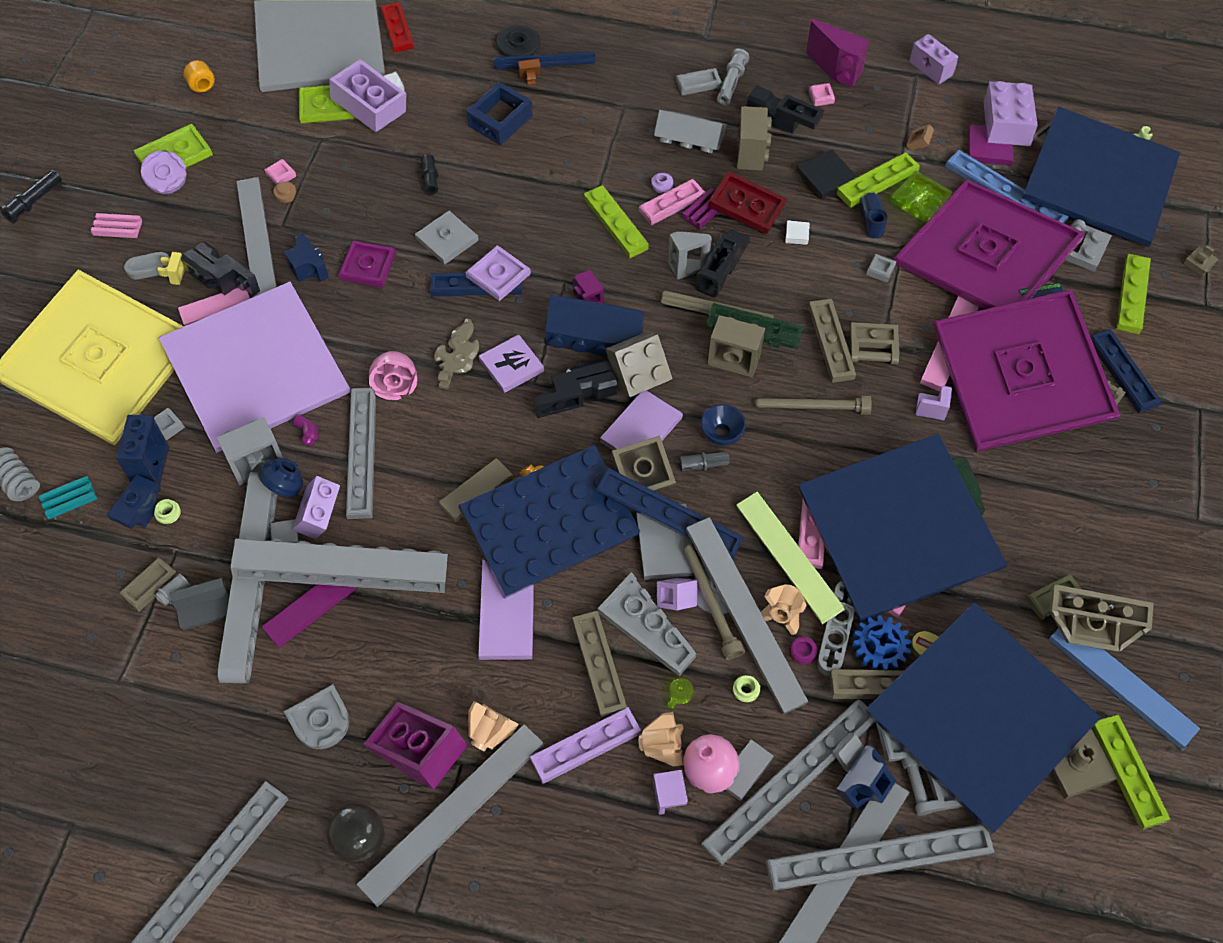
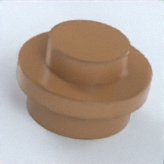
M282 182L275 186L274 195L280 202L288 203L294 200L296 188L290 182Z

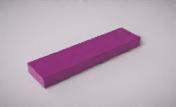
M317 584L264 624L262 629L275 645L280 648L358 587Z

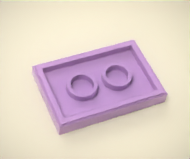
M647 390L643 391L600 437V442L610 449L616 450L659 435L663 441L682 419L683 413Z

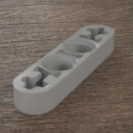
M841 581L837 584L834 594L844 606V612L848 615V619L846 621H839L833 617L826 623L817 660V668L825 676H830L831 669L840 670L843 664L855 612L849 597L846 603H842L845 588ZM836 633L842 637L843 642L839 645H834L829 641L828 636ZM835 652L832 667H827V662L825 661H827L829 653Z

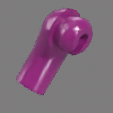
M297 415L293 425L303 430L302 443L307 446H313L315 440H318L319 437L318 426L305 417Z

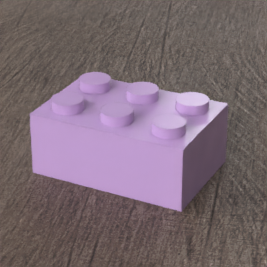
M361 59L329 79L330 98L375 132L406 112V92Z
M989 81L984 98L988 143L1031 146L1037 128L1032 84Z

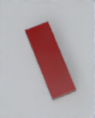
M394 3L380 6L394 53L414 49L401 4Z

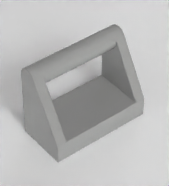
M679 231L670 234L668 264L677 280L699 273L710 254L711 236L709 234ZM701 247L700 260L687 259V252L689 250Z

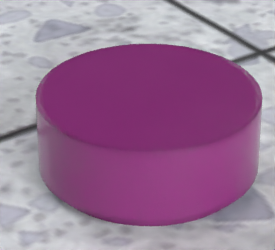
M808 637L796 638L790 647L792 660L800 665H807L814 661L817 654L815 642Z

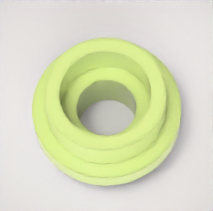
M169 499L160 501L154 511L155 518L162 524L175 522L181 514L179 505Z
M741 676L734 682L733 693L742 702H752L759 696L760 685L751 676ZM749 687L751 692L744 693L741 688Z

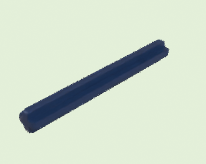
M594 51L495 57L494 66L497 70L518 68V61L539 59L540 67L594 64L596 62V54Z

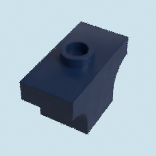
M304 233L297 236L295 247L284 253L288 266L300 282L311 277L317 278L320 281L329 278L325 263L323 262L324 258L319 248L314 249Z
M136 474L107 516L110 520L130 529L135 525L145 528L154 516L157 505L156 498L161 488L158 483Z
M865 745L838 786L837 791L850 807L858 809L868 801L883 803L896 780L875 748Z

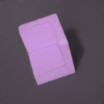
M942 386L939 396L920 393L917 400L916 415L945 420L950 408L952 388Z
M673 578L657 581L658 608L681 610L697 606V580Z
M682 770L654 774L653 786L659 815L665 814V808L687 804L688 800Z

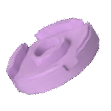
M155 151L149 154L141 165L142 180L149 189L156 193H173L179 190L185 183L187 177L185 164L173 152Z

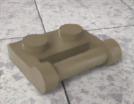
M851 322L850 356L852 362H858V360L881 361L898 365V325ZM859 347L890 349V353L859 351Z

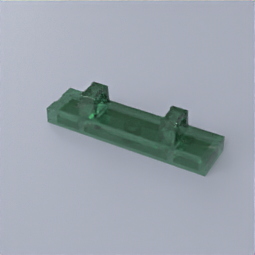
M716 303L712 305L706 325L715 328L719 315L731 317L749 324H756L765 328L763 341L770 342V347L779 349L780 345L798 349L804 326Z

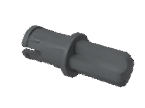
M702 451L701 454L680 456L682 472L697 469L707 471L708 467L728 465L730 462L728 452L705 454Z

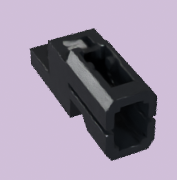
M758 85L753 88L747 99L746 107L768 108L767 117H771V127L782 129L793 134L799 124L814 130L824 115V110L787 94L783 99L777 98L772 91Z
M729 229L726 235H720L697 274L696 288L699 292L713 298L718 296L728 274H732L748 246L750 236Z
M207 242L199 243L194 247V250H188L181 257L184 268L189 274L206 287L217 289L224 296L237 287L242 291L246 290L252 296L260 292L254 273L228 254L220 258L218 250Z
M604 359L569 368L566 373L552 376L553 393H544L534 397L536 416L541 418L583 407V399L591 396L596 399H602L617 395V382L609 360Z

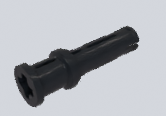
M51 170L26 192L16 194L14 200L8 205L1 206L0 212L9 222L16 223L19 216L24 212L31 211L32 205L38 199L62 182L61 177L57 172Z

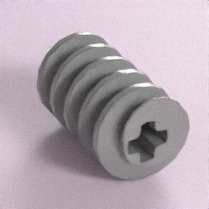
M8 447L0 448L1 489L10 500L23 501L29 499L38 492L40 483L30 473L29 469L25 467L24 463L19 460L20 458L17 454H14L13 449Z

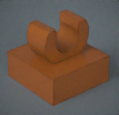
M539 59L518 61L519 77L526 78L528 86L536 85V76H540Z

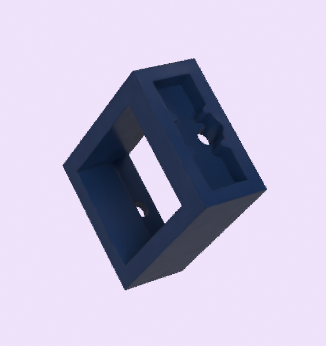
M498 82L466 111L468 127L501 146L533 116L532 100L514 91L511 87ZM499 101H503L515 108L501 123L486 115Z
M127 415L116 459L130 482L137 474L158 483L160 487L169 445L153 416Z

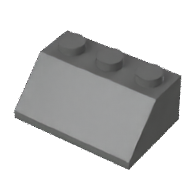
M659 110L654 136L660 137L659 141L671 144L672 140L680 142L679 146L692 148L693 145L701 146L700 151L713 153V149L719 150L727 124L672 111Z

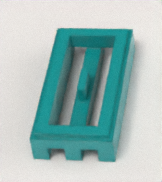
M88 476L39 495L48 519L98 499ZM86 492H89V493H87V494H85V495H83V496H80V497H78V498H75V497H77V496H79V495H82V494H84V493H86ZM62 502H66V503H63V504H61V505H59V506H56V507H54V508L51 509V507H53V506H55V505H58V504H60V503H62Z

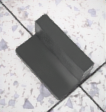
M222 578L169 593L171 603L177 610L181 630L222 620L227 616L230 596Z

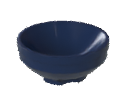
M718 404L708 408L701 420V428L705 438L711 443L720 446H728L739 441L744 434L746 426L745 418L740 410L727 404ZM719 427H725L729 430V434L727 436H719L715 430Z
M269 459L262 464L258 471L263 485L280 496L294 497L298 495L304 483L302 474L297 468L298 465L290 459Z

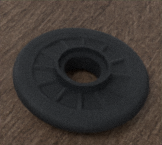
M523 25L505 28L496 39L498 50L505 56L533 55L541 44L539 34L534 29ZM516 40H522V41H523L522 43H519V44L514 43V41H516Z

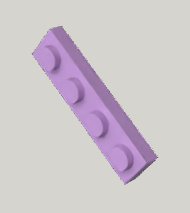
M626 708L530 756V760L542 784L633 739L641 734V729L630 709Z

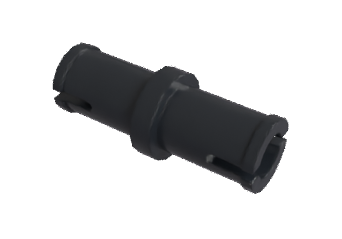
M426 154L421 157V178L424 181L425 193L434 195L438 192V170L435 168L434 156Z

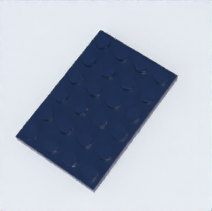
M595 445L459 504V509L504 599L639 536L640 530L629 509L595 491L607 468Z

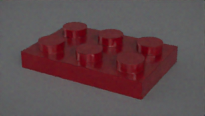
M728 171L709 200L708 207L762 233L768 234L786 205L787 199Z

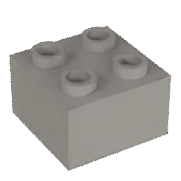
M265 417L253 420L245 426L227 431L224 435L217 437L239 485L248 482L250 472H258L265 461L283 458Z

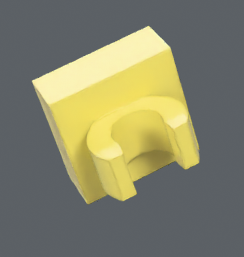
M172 252L170 258L161 257L160 259L162 265L167 267H158V273L163 277L168 276L171 284L180 285L185 268L181 260V253Z

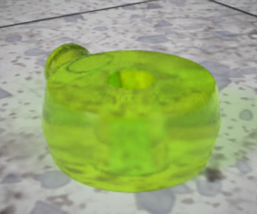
M678 678L670 684L669 695L671 699L666 704L667 707L674 710L678 703L684 704L691 700L694 695V688L689 680Z

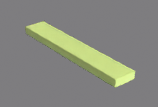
M756 492L736 505L737 509L792 584L800 590L804 600L820 622L824 624L844 611V606L760 494Z

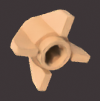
M782 585L768 589L764 597L769 602V605L761 611L764 620L769 621L773 618L776 622L786 623L785 626L791 635H795L799 629V613L804 612L806 607L802 593L792 585Z
M474 701L468 714V736L472 738L470 744L482 751H485L487 747L493 749L496 745L513 735L519 724L504 717L485 704L481 705Z
M673 712L662 713L643 729V733L639 735V747L641 751L645 752L647 757L650 756L671 766L684 765L683 753L680 750L683 725H676Z

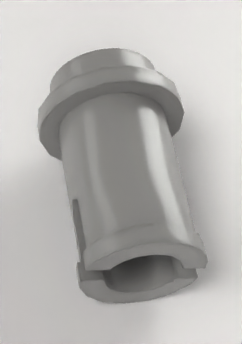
M178 573L162 589L160 587L157 589L158 592L155 594V597L164 606L168 603L172 604L169 593L187 588L190 584Z

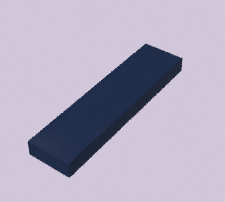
M431 273V297L490 295L468 279L466 273ZM523 281L507 295L523 294Z
M1109 329L1091 335L1096 353L1125 392V395L1136 411L1142 413L1160 406L1162 401L1112 330Z

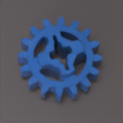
M878 615L875 622L869 617L866 624L862 622L859 624L858 631H855L853 635L855 641L852 644V648L858 649L855 658L862 657L864 659L862 662L863 667L870 664L872 665L871 670H876L877 667L881 670H887L888 667L891 670H896L898 665L903 666L905 664V658H908L911 650L908 648L912 641L905 639L909 632L908 630H900L902 623L899 622L894 625L892 624V617H889L887 621H883L882 616Z

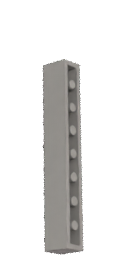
M247 537L235 539L231 571L233 579L445 593L448 554H442L439 551L416 552L413 549L390 550L386 547L372 549L359 545L344 547L333 543L315 545L306 541L287 543L278 539L259 541L255 538Z

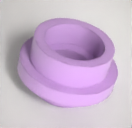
M658 173L652 178V187L657 193L664 194L672 188L673 178L669 174Z

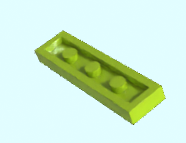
M905 152L840 186L837 189V195L851 208L860 203L861 197H864L867 193L875 192L877 194L917 173L920 165Z
M603 185L584 193L585 202L629 259L648 250V242Z
M1128 254L1125 258L1116 325L1117 330L1140 334L1143 329L1151 258Z
M1115 715L1099 720L1092 727V730L1118 777L1116 780L1140 829L1143 830L1168 822L1170 817L1120 716Z

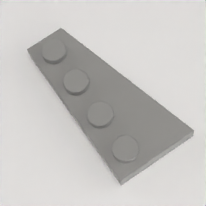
M632 572L598 607V613L678 676L696 658V652L677 628L671 625L665 613L655 605L649 593L639 585L637 578Z

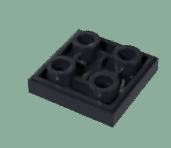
M833 149L798 165L796 169L797 173L820 199L836 193L840 186L858 178Z

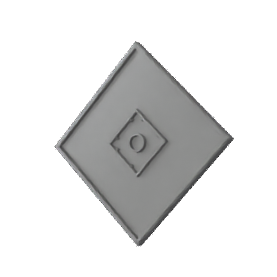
M376 0L254 1L259 87L261 92L330 84V78L360 59L382 76L385 75Z

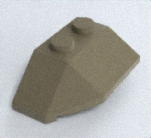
M1053 584L1050 613L1067 643L1119 652L1152 629L1154 603Z

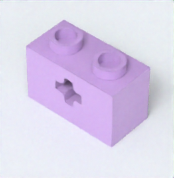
M927 34L914 43L909 62L939 85L953 76L958 56Z
M316 476L306 486L292 530L317 539L327 529L340 485Z

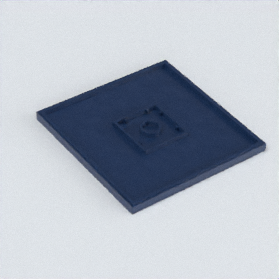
M1058 106L1022 198L1149 247L1153 241L1181 152Z
M939 433L798 484L802 498L860 622L867 620L869 617L878 616L1004 569L1007 566L1000 549Z
M973 603L865 710L895 742L991 834L995 833L1101 718L976 603Z

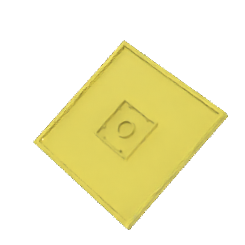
M77 270L0 358V383L115 446L122 437L127 415H139L174 371L159 337L184 326L90 275Z

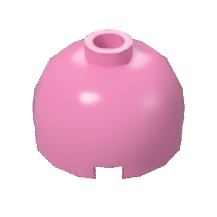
M389 351L382 353L374 359L370 366L369 385L375 390V394L387 400L402 399L400 395H406L407 393L410 395L417 386L415 365L408 356L400 352Z
M704 735L693 740L686 748L683 758L684 771L692 786L702 789L706 793L722 792L734 783V778L740 770L738 754L728 740L718 735Z

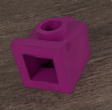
M591 270L579 273L573 277V293L577 299L604 303V288Z

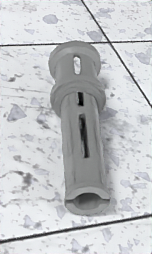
M743 49L733 50L731 54L732 60L727 64V75L717 97V101L722 105L730 103L737 81L745 72L744 66L748 63L750 56Z

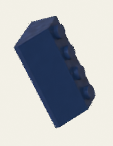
M551 295L545 329L546 345L554 348L571 349L577 352L593 353L605 357L607 356L606 348L643 333L644 311Z

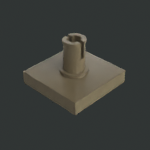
M1092 729L1051 771L1065 799L1109 784L1118 779Z

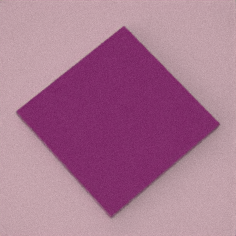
M966 179L902 248L893 261H896L897 266L984 309L1031 299L1084 239L1085 233ZM1030 288L1024 296L1019 292V289Z
M1072 289L934 321L933 326L976 452L1120 418L1121 415Z

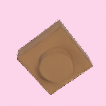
M928 124L912 130L906 146L910 151L926 147L930 143L934 129Z

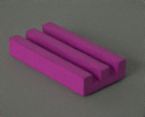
M710 188L683 213V219L699 230L719 212L715 209L708 211L710 208L708 207V200L713 196L714 190ZM708 211L698 222L696 221L702 214Z

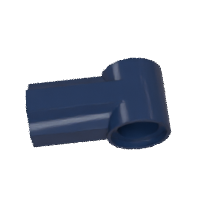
M875 192L867 193L860 199L866 223L865 233L871 238H881L885 234L888 214L883 210L880 196L876 195Z

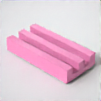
M96 213L95 217L97 220H94V227L91 228L93 236L137 238L142 219L140 216Z

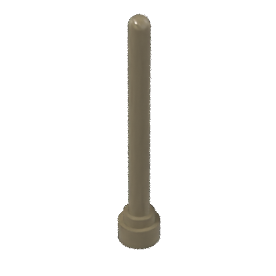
M860 396V398L855 400L757 398L754 404L758 408L855 410V412H860V415H870L872 400L871 396Z
M687 544L683 550L724 641L721 650L726 660L735 659L744 654L745 649L741 641L733 637L692 545Z

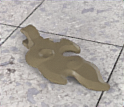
M469 318L465 319V322L454 329L448 345L453 352H446L445 345L439 346L435 352L434 361L443 362L439 365L443 371L438 375V380L440 381L438 388L448 390L454 373H466L473 366V360L479 352V342L476 339L473 342L468 341L474 330L473 323Z

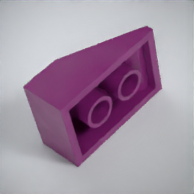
M813 18L810 24L806 53L833 80L853 87L863 72L869 40Z
M397 702L366 740L364 746L413 780L434 790L467 747V744L454 726Z

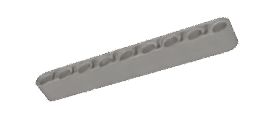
M250 472L239 539L251 537L259 541H270L272 536L271 523L274 522L278 494L273 493L263 485L258 472ZM232 578L218 666L219 683L248 684L250 681L265 581Z

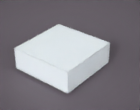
M787 221L785 243L808 245L809 222Z

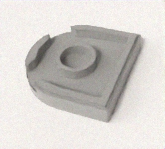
M333 684L284 711L298 739L304 745L313 749H326L334 746L345 736L349 727L348 711Z

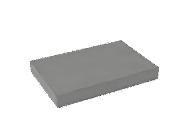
M636 512L637 525L640 530L639 542L644 580L694 576L683 550L685 545H692L691 540Z

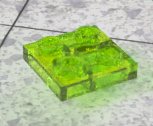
M915 171L891 196L890 202L926 223L951 197L952 191Z

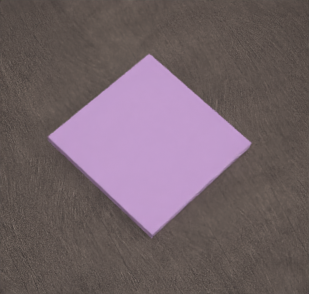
M291 282L159 337L216 453L223 451L217 437L224 435L227 431L238 429L253 420H259L265 417L271 429L295 418L297 415H302L351 392Z

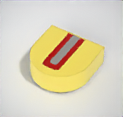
M926 631L917 633L912 639L911 651L916 657H919L939 636Z

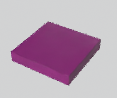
M969 126L968 155L980 163L1012 165V144L988 143L987 126Z
M352 240L339 272V279L383 288L396 256V249Z

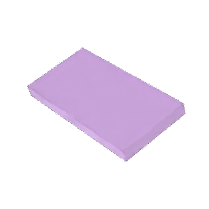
M482 560L479 660L532 659L534 585L504 599L485 560Z

